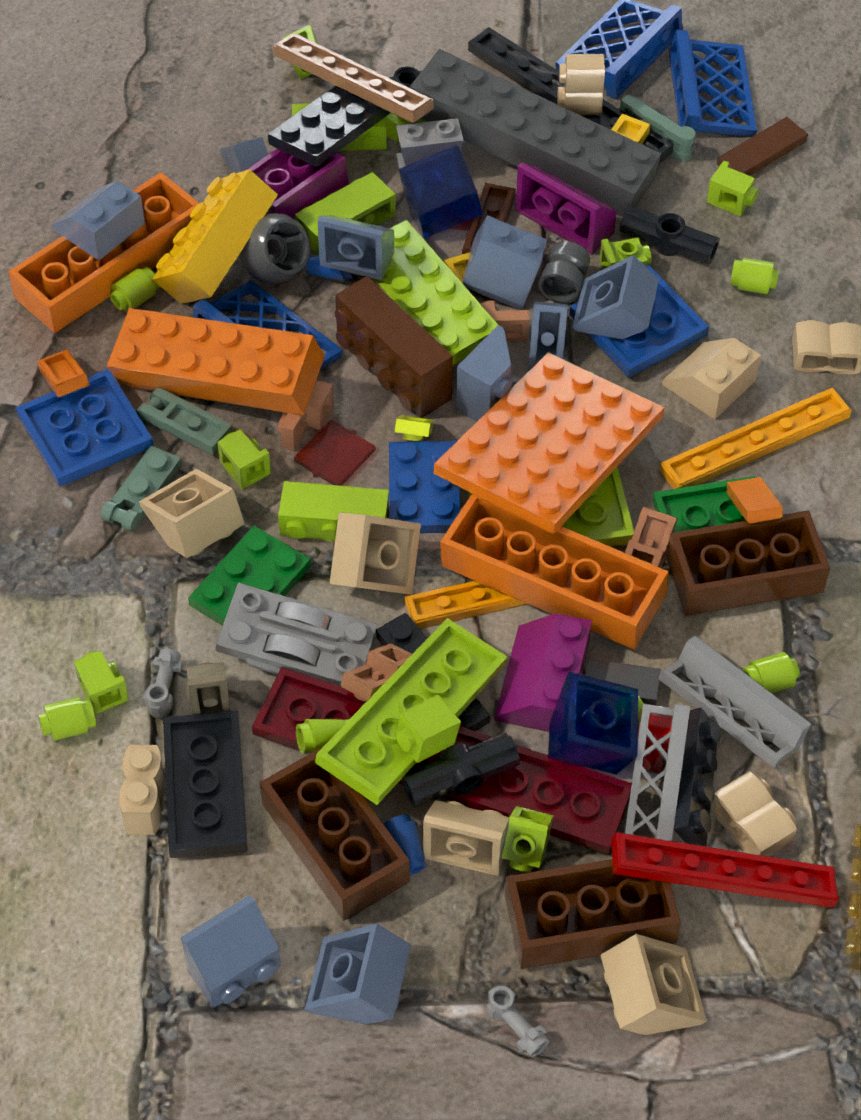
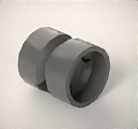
M562 241L554 244L550 249L546 266L539 280L540 292L547 299L556 303L566 304L576 301L580 295L584 278L590 265L591 258L588 251L574 242Z

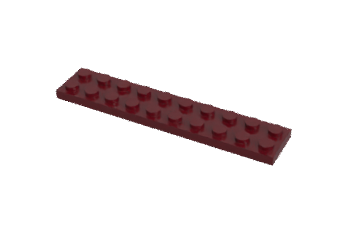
M281 667L252 725L253 735L299 750L296 738L297 724L304 723L305 719L347 720L367 701L357 699L354 693L340 686ZM460 726L454 745L465 744L469 748L494 737ZM516 745L520 757V765L484 779L482 785L469 794L458 796L452 792L439 797L448 801L459 802L466 807L480 811L494 810L506 817H510L516 806L553 815L549 835L609 855L612 847L611 838L619 829L630 799L632 783ZM446 749L416 763L409 771L436 761L439 755Z

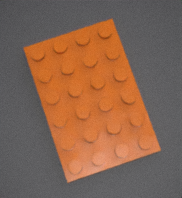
M547 353L434 463V474L554 534L663 418L665 407L555 355Z

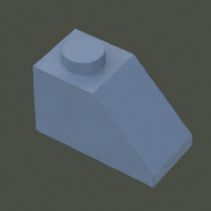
M263 137L249 139L220 149L221 155L231 173L245 171L268 155Z
M534 303L528 371L547 353L563 359L568 304Z

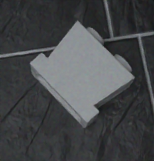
M458 118L396 126L402 151L396 153V163L401 184L463 177L460 153L464 140Z

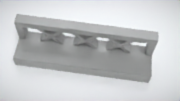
M696 636L686 642L679 659L662 670L658 678L695 708L702 707L711 720H714L718 726L773 768L777 767L799 749L811 726V723ZM681 672L691 679L693 683L683 682L675 675ZM705 696L714 697L721 705L712 704L705 699ZM734 718L744 720L750 727L740 726L734 721ZM763 741L772 742L781 750L775 753Z
M643 704L625 834L632 835L646 824L656 839L672 841L690 706L675 704L674 708ZM650 714L672 718L670 732L658 741L648 729ZM647 736L653 745L645 750ZM667 740H669L668 751L666 753L664 749L661 747V745L665 743ZM657 749L666 761L665 770L652 779L642 764L643 758ZM642 774L647 783L639 788ZM664 777L661 792L655 783ZM652 787L661 799L660 808L646 817L637 805L638 795ZM637 812L642 821L634 826L635 813ZM659 815L656 830L650 821Z

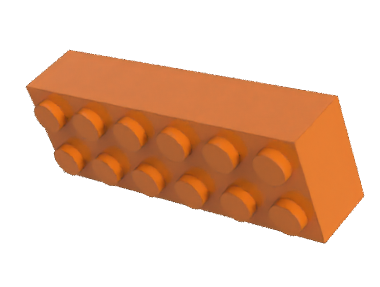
M162 172L158 173L133 190L142 199L145 220L143 226L100 260H97L61 236L8 271L14 298L54 334L109 298L110 293H112L111 285L136 268H154L166 253H170L175 245L173 243L174 237L181 229L188 226L192 220L190 214L199 202Z
M129 308L108 360L107 368L118 383L125 387L149 391L162 388L174 395L304 415L325 355L313 335Z
M471 494L440 541L442 567L550 614L558 613L592 620V632L633 650L636 649L667 596L669 571L562 526L554 534H551L474 494Z

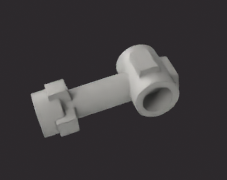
M162 649L159 656L154 658L153 668L159 670L156 682L147 688L143 696L144 706L148 708L149 713L155 718L167 716L173 707V696L168 691L173 672H181L183 666L181 654L174 649Z
M506 986L492 988L488 991L487 999L489 1003L486 1006V1013L491 1019L506 1021L520 1038L516 1046L522 1053L527 1052L531 1058L540 1054L550 1042L546 1037L547 1032L541 1025L533 1028L513 1006L516 995L510 988Z

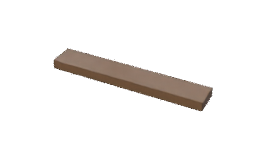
M296 33L273 45L275 56L412 123L434 109L433 99Z

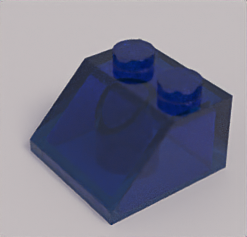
M458 145L398 169L410 215L424 239L482 215L477 189Z
M569 672L566 675L549 723L548 758L617 775L638 757V689Z

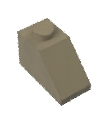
M205 662L194 667H187V679L193 714L231 711L224 662Z

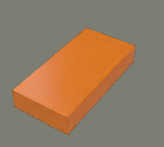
M68 350L37 361L41 374L58 398L90 385L86 373Z
M761 477L727 482V494L749 524L783 517V506Z

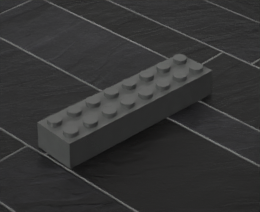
M441 49L436 52L410 86V89L433 99L434 109L421 117L426 122L458 118L465 142L517 167L520 163L540 167L558 176L570 185L583 190L586 194L602 203L608 204L611 208L617 210V215L623 217L628 206L636 207L654 180L661 153Z

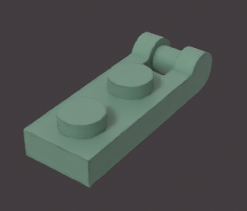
M627 94L620 100L621 111L635 119L649 123L651 130L674 144L673 153L670 156L680 162H687L692 159V144L695 141L696 134L693 128L679 126L668 117L663 116L630 94Z
M156 388L149 396L150 401L147 404H141L136 410L144 424H153L212 456L218 451L217 442L233 432L232 424L162 388Z
M150 446L114 497L103 505L100 514L101 519L110 523L114 521L122 524V528L131 532L136 531L147 516L142 510L139 501L170 484L182 467L181 458Z

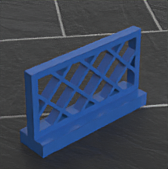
M619 0L555 63L556 70L559 71V64H565L566 54H604L606 56L604 65L607 68L605 70L604 87H606L607 96L618 99L672 44L676 29L683 30L682 8L671 4L664 11L633 0ZM624 9L635 12L632 14L619 16V14ZM656 19L652 23L644 24L643 22L644 20ZM639 23L637 26L623 28L624 24ZM618 26L619 28L617 30L603 32L605 28ZM640 35L637 39L627 40L629 36ZM622 38L623 42L608 45L606 43V41ZM599 42L602 44V46L586 49L589 44ZM624 51L620 56H610V53Z
M676 29L669 49V59L678 125L681 127L688 126L700 132L747 137L755 136L757 128L743 45L689 39L688 31ZM693 51L702 52L707 57L702 60ZM722 55H734L736 60L731 63ZM714 61L724 69L718 72L709 64ZM702 70L711 78L705 81L696 72ZM730 73L734 77H736L739 80V82L734 84L725 76ZM718 82L727 90L721 93L712 85ZM705 91L714 99L708 102L699 94ZM733 94L743 103L738 106L728 97ZM720 103L730 112L725 115L715 106ZM708 113L717 121H703L702 115ZM738 116L746 125L737 124L731 119Z
M252 280L212 303L202 299L194 304V318L282 331H300L303 334L313 335L319 347L327 352L324 354L325 357L320 370L342 357L343 350ZM248 294H252L260 303L240 301V299ZM234 310L236 311V317L225 316L220 311ZM240 311L259 312V318L240 317ZM263 313L278 314L282 317V320L263 319Z

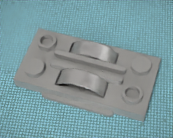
M238 583L218 637L215 651L244 659L250 667L277 675L281 667L341 686L343 673L366 664L378 624Z

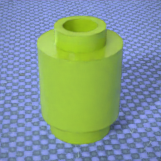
M744 257L743 261L734 259L730 285L738 286L737 290L768 295L769 288L776 289L779 270L773 269L774 262Z
M148 267L136 268L111 285L112 293H110V299L115 307L128 312L129 308L136 309L155 296L156 290L160 286L152 280L155 275L154 272Z
M785 652L750 661L749 665L741 670L772 694L795 687L796 679L800 677L796 660L793 657L789 658Z
M77 696L43 705L44 713L38 714L43 736L50 735L52 741L87 733L88 728L96 726V719L89 697L80 699Z

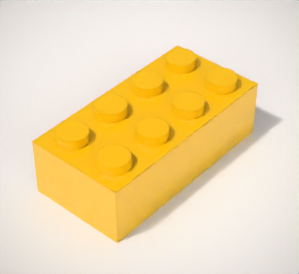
M250 169L239 173L233 172L229 176L214 179L207 188L206 192L208 195L205 200L192 210L190 214L192 220L188 226L181 229L174 237L173 243L175 245L170 253H166L156 265L158 271L152 280L180 304L212 297L251 237L255 225L264 217L278 194Z

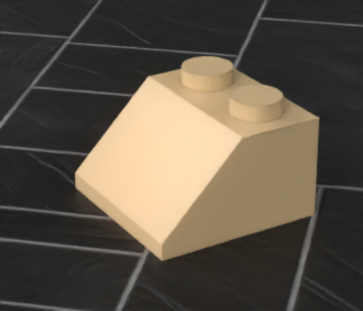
M735 338L704 342L663 379L662 385L715 420L756 381L761 355Z
M198 469L189 472L139 501L142 510L169 548L186 558L200 554L207 546L219 539L229 537L234 530L245 525L234 490Z
M339 513L330 584L412 595L421 524L370 515Z
M435 800L423 821V852L425 859L499 876L510 817L503 816L494 810L480 811L467 808L456 801L441 802Z
M635 934L601 954L605 970L604 978L609 986L614 1005V1016L620 1029L642 1035H650L698 1026L707 1022L686 948Z

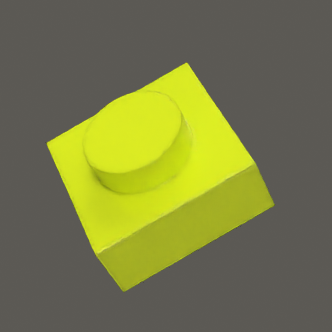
M400 415L396 418L395 432L403 433V439L423 441L424 436L429 437L433 433L434 420Z

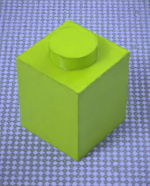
M436 695L401 712L395 736L402 750L409 752L413 759L419 763L454 745L461 721L442 698Z

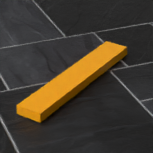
M832 387L660 463L659 471L672 489L700 485L850 418L852 410Z
M477 581L404 597L409 617L419 629L442 624L447 618L456 621L527 604Z

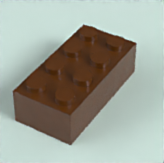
M368 276L335 295L336 339L339 345L344 350L348 349L356 356L359 364L365 370L369 369L378 378L383 388L391 390L399 398L405 409L408 411L412 410L419 418H424L452 400L453 356Z
M809 510L783 514L782 518L750 524L747 521L670 533L667 561L685 616L824 593L830 566Z
M321 747L260 782L262 805L342 920L345 921L410 882V860L365 798L315 763L316 754L323 748Z
M612 859L506 876L505 901L520 969L601 956L602 953L635 934L670 944L677 943L681 921L671 883L613 874Z

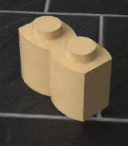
M566 54L565 64H559V83H564V87H558V105L579 115H601L605 77L604 54Z
M815 320L796 323L792 336L795 370L807 373L824 371L835 374L861 373L860 325L849 322L829 325Z
M130 744L123 756L122 767L125 780L119 791V805L127 834L155 835L161 824L162 810L159 799L165 787V776L160 751L157 745Z
M750 771L714 792V800L711 801L713 813L720 823L733 834L745 853L769 857L793 842L797 832V822L792 812L774 801L769 784L762 778L758 779Z

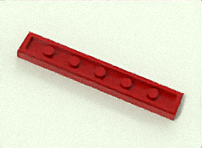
M618 832L611 838L613 874L833 908L839 902L835 870L831 866Z

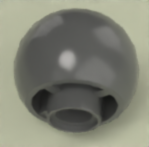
M268 213L255 225L251 237L240 252V259L247 272L258 281L279 285L295 279L305 269L310 257V242L305 229L295 219L285 214Z

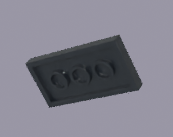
M334 86L268 133V143L279 150L318 167L391 112L338 86Z
M238 710L163 717L170 858L248 851Z

